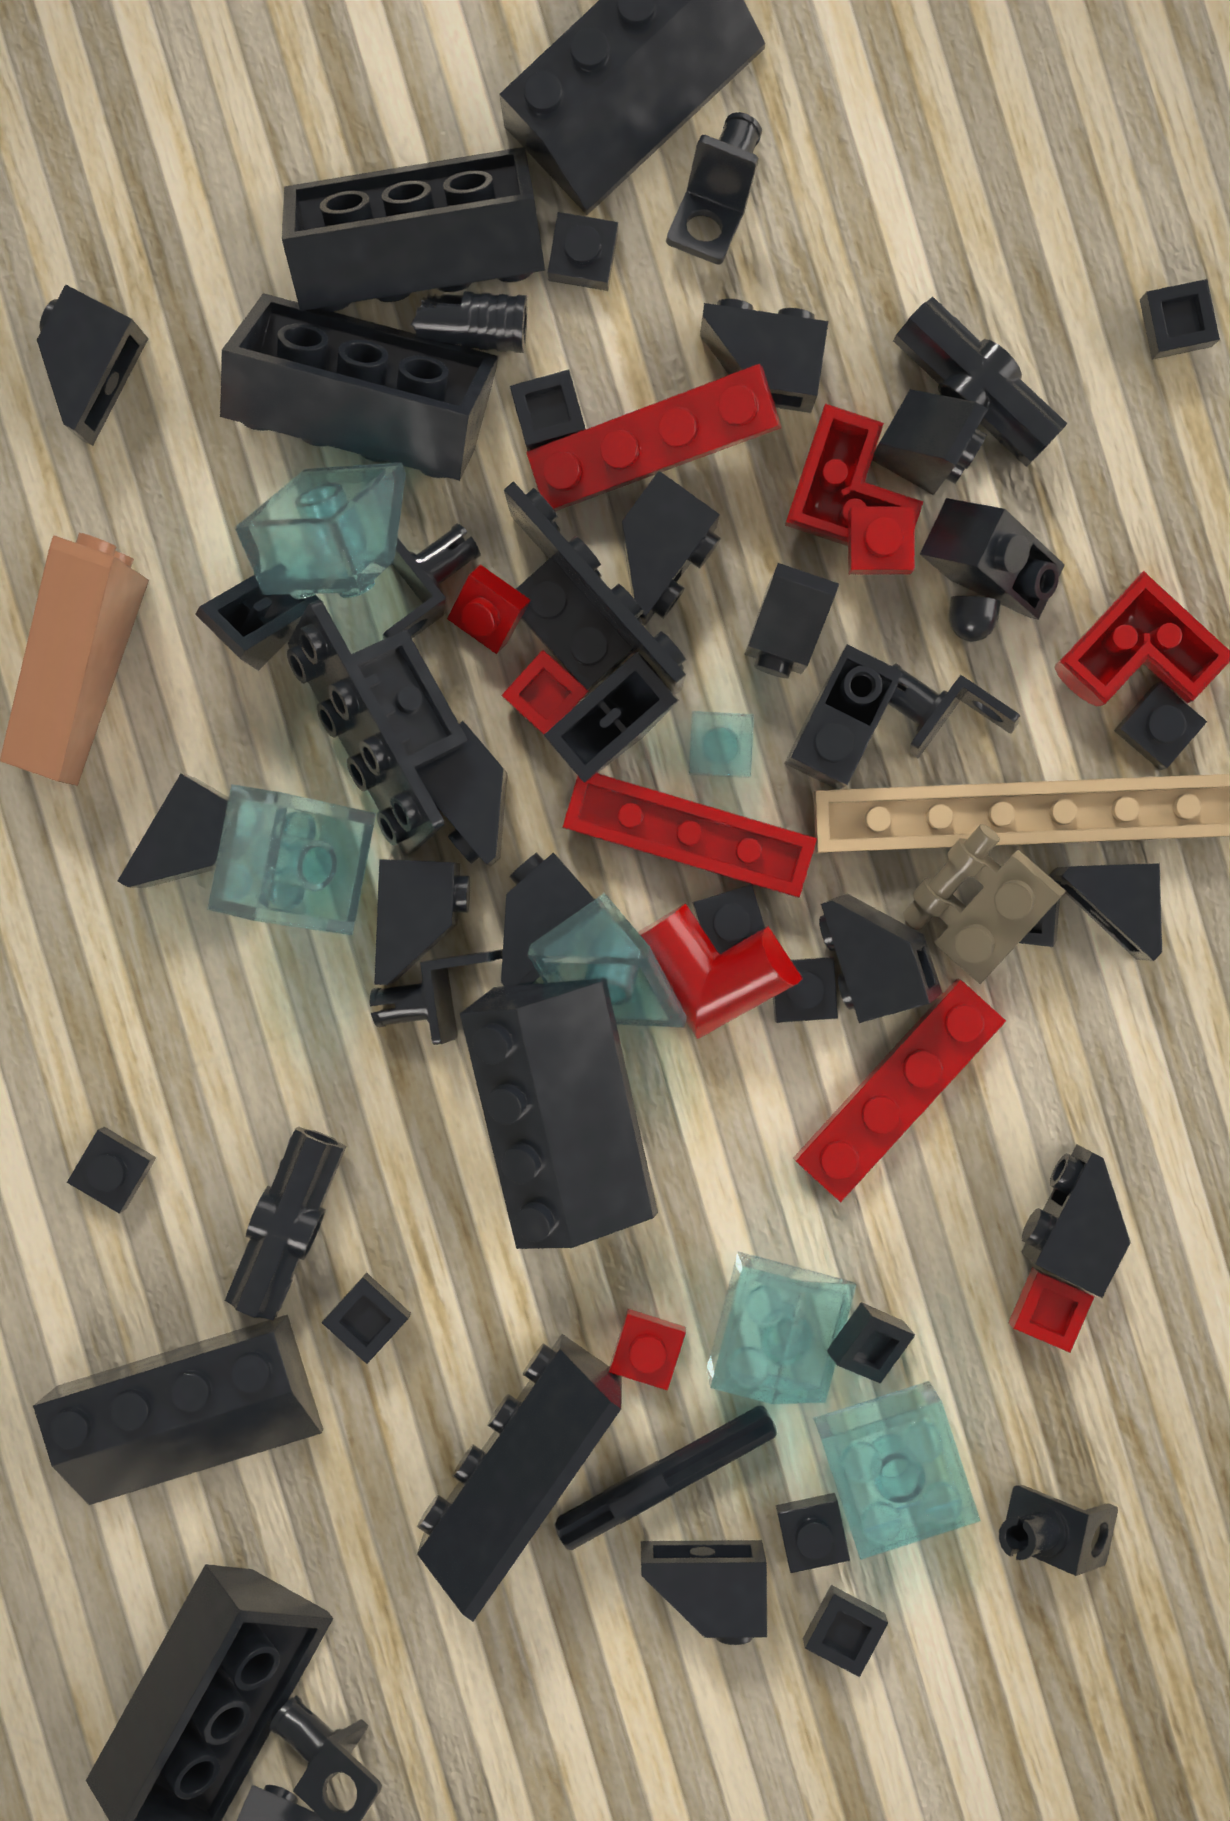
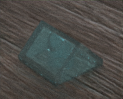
M605 893L530 945L527 956L544 983L606 978L617 1025L685 1027L687 1016L652 949Z

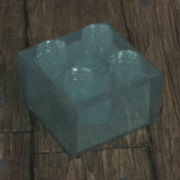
M231 784L207 910L258 922L353 935L376 813L282 792Z
M929 1381L813 1418L860 1560L981 1521L943 1403Z

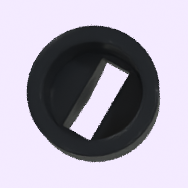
M951 596L949 608L951 628L959 638L969 642L986 638L991 634L994 627L997 626L1001 601L979 596Z

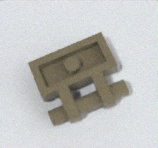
M980 824L968 839L959 838L947 853L949 861L933 879L925 878L913 892L915 900L902 914L905 921L918 930H921L933 916L942 919L948 925V928L934 944L979 984L991 974L1066 892L1019 850L1001 867L987 855L1000 839L991 828L984 824ZM970 876L974 877L984 887L965 906L953 893Z

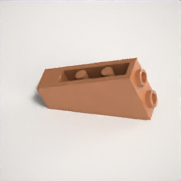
M84 533L78 534L76 543L53 535L0 762L58 782L78 786L149 579L131 568L134 559L116 551L117 547Z

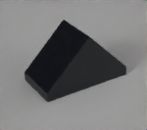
M279 560L199 606L195 615L242 661L259 671L290 640L307 605L319 600V598Z
M636 652L547 731L544 736L585 783L641 740L670 711L679 699L643 656Z
M1160 863L1057 867L1048 875L1055 881H1061V887L1066 890L1065 894L1136 960L1155 961L1162 953Z

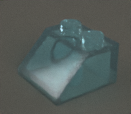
M402 462L304 469L234 527L263 595L291 594L295 599H302L315 594L339 593L343 598H352L372 589L375 585L374 580L395 560L406 478Z
M738 1251L707 1366L710 1388L769 1404L826 1403L836 1365L828 1354L827 1349L847 1323L857 1284L849 1280Z

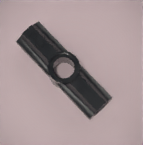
M933 296L909 317L896 334L893 342L939 384L938 391L940 395L977 402L988 408L980 424L1026 467L1038 457L1068 424L1021 380L1022 372L1020 367L1003 347L992 340L983 339L980 341Z
M302 1127L295 1128L293 1135L289 1139L284 1157L280 1161L272 1186H267L261 1195L246 1231V1237L250 1238L224 1300L231 1304L236 1311L253 1318H265L272 1321L277 1317L291 1287L292 1278L300 1259L304 1260L309 1253L325 1215L326 1209L322 1208V1205L347 1147L335 1138L315 1130Z

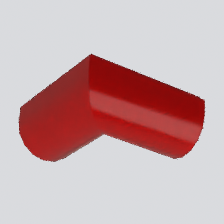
M824 405L785 526L848 546V511L851 507L915 506L916 527L924 501L865 482L884 425L883 422L835 406Z
M1143 571L1066 652L1054 668L1062 682L1071 691L1094 706L1105 705L1142 664L1148 667L1185 703H1190L1200 695L1230 662V650Z
M686 903L643 928L631 938L697 1039L795 986L802 980V976L769 926L719 954Z

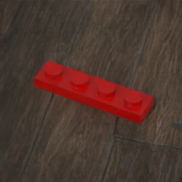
M760 364L527 451L526 454L539 493L556 512L656 475L658 471L670 470L781 429L782 427L764 369Z
M598 773L585 783L577 776L562 827L563 829L796 898H800L817 842V838Z
M956 979L799 1150L793 1159L841 1203L1003 1026L1006 1020L961 979Z

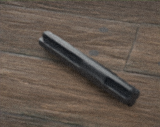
M756 1406L665 1458L653 1462L608 1487L602 1493L558 1516L554 1525L560 1541L567 1550H574L774 1439L777 1435V1429L773 1419L764 1406Z

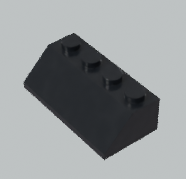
M599 0L499 94L504 127L525 147V150L582 211L588 215L765 49L766 43L744 0Z
M525 147L284 186L282 243L300 311L317 309L321 312H336L348 307L352 302L377 299L381 302H396L407 298L413 292L438 289L442 292H457L466 289L474 282L498 279L502 282H518L528 278L532 273L545 271Z
M263 293L222 349L220 417L241 422L253 430H271L301 438L304 442L313 446H330L357 453L373 462H390L417 469L429 477L450 478L460 481L476 447L499 356L475 349H462L460 345L437 343L435 340L431 342L429 340L423 341L421 337H416L417 334L336 312H321L317 309L300 311L298 302Z
M597 978L493 987L459 1013L516 1249L574 1248L653 1219L657 1215L658 1210L607 979Z
M288 1314L277 1317L273 1321H264L58 1385L33 1405L51 1466L88 1505L322 1434L323 1426Z
M561 1334L552 1349L544 1343L539 1347L523 1372V1376L529 1379L525 1388L517 1399L510 1394L505 1396L488 1422L487 1426L492 1428L494 1432L482 1449L473 1444L467 1450L452 1477L459 1481L447 1500L437 1495L417 1525L424 1532L417 1555L462 1615L474 1622L621 1410L622 1376L610 1373L608 1365L563 1334Z
M205 1564L85 1780L108 1820L222 1821L271 1732L269 1727L273 1718L289 1700L334 1618L330 1613L253 1569Z

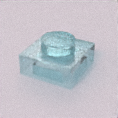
M692 711L688 775L750 778L754 714Z

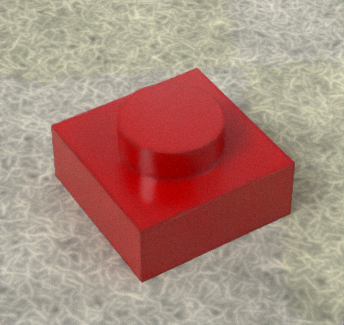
M915 506L851 507L848 511V575L912 574L915 570Z
M480 564L469 574L447 620L497 654L510 640L531 600Z
M542 650L501 696L544 735L589 695V691Z
M1032 1267L1008 1323L1015 1330L1071 1353L1095 1296L1083 1288Z
M627 1309L610 1362L609 1372L668 1391L686 1335V1327Z

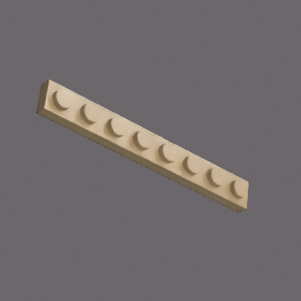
M1230 774L816 790L813 792L815 838H817L815 845L816 853L952 848L959 838L968 839L980 824L988 826L998 835L1000 840L995 846L1230 837Z

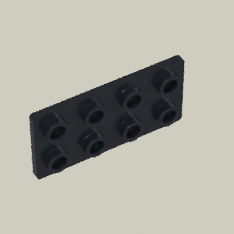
M513 481L504 489L511 517L549 558L516 588V590L531 600L521 618L523 622L566 670L588 691L594 688L630 654L639 652L676 695L682 690L686 677L682 665L686 658L680 649L662 631L655 637L642 625L643 621L640 618L643 610L632 595L619 583L610 589L601 579L602 576L597 569L601 563L589 547L577 536L573 537L569 542L562 536L561 530L555 522L558 515L546 499L534 488L525 494Z
M319 599L307 605L288 642V662L296 678L303 684L308 682L319 701L317 712L324 729L331 737H339L349 755L347 767L353 781L361 791H369L379 809L377 821L383 835L390 844L394 846L398 844L402 853L407 856L417 851L444 826V820L416 770L462 748L468 739L407 629L351 654L325 605Z

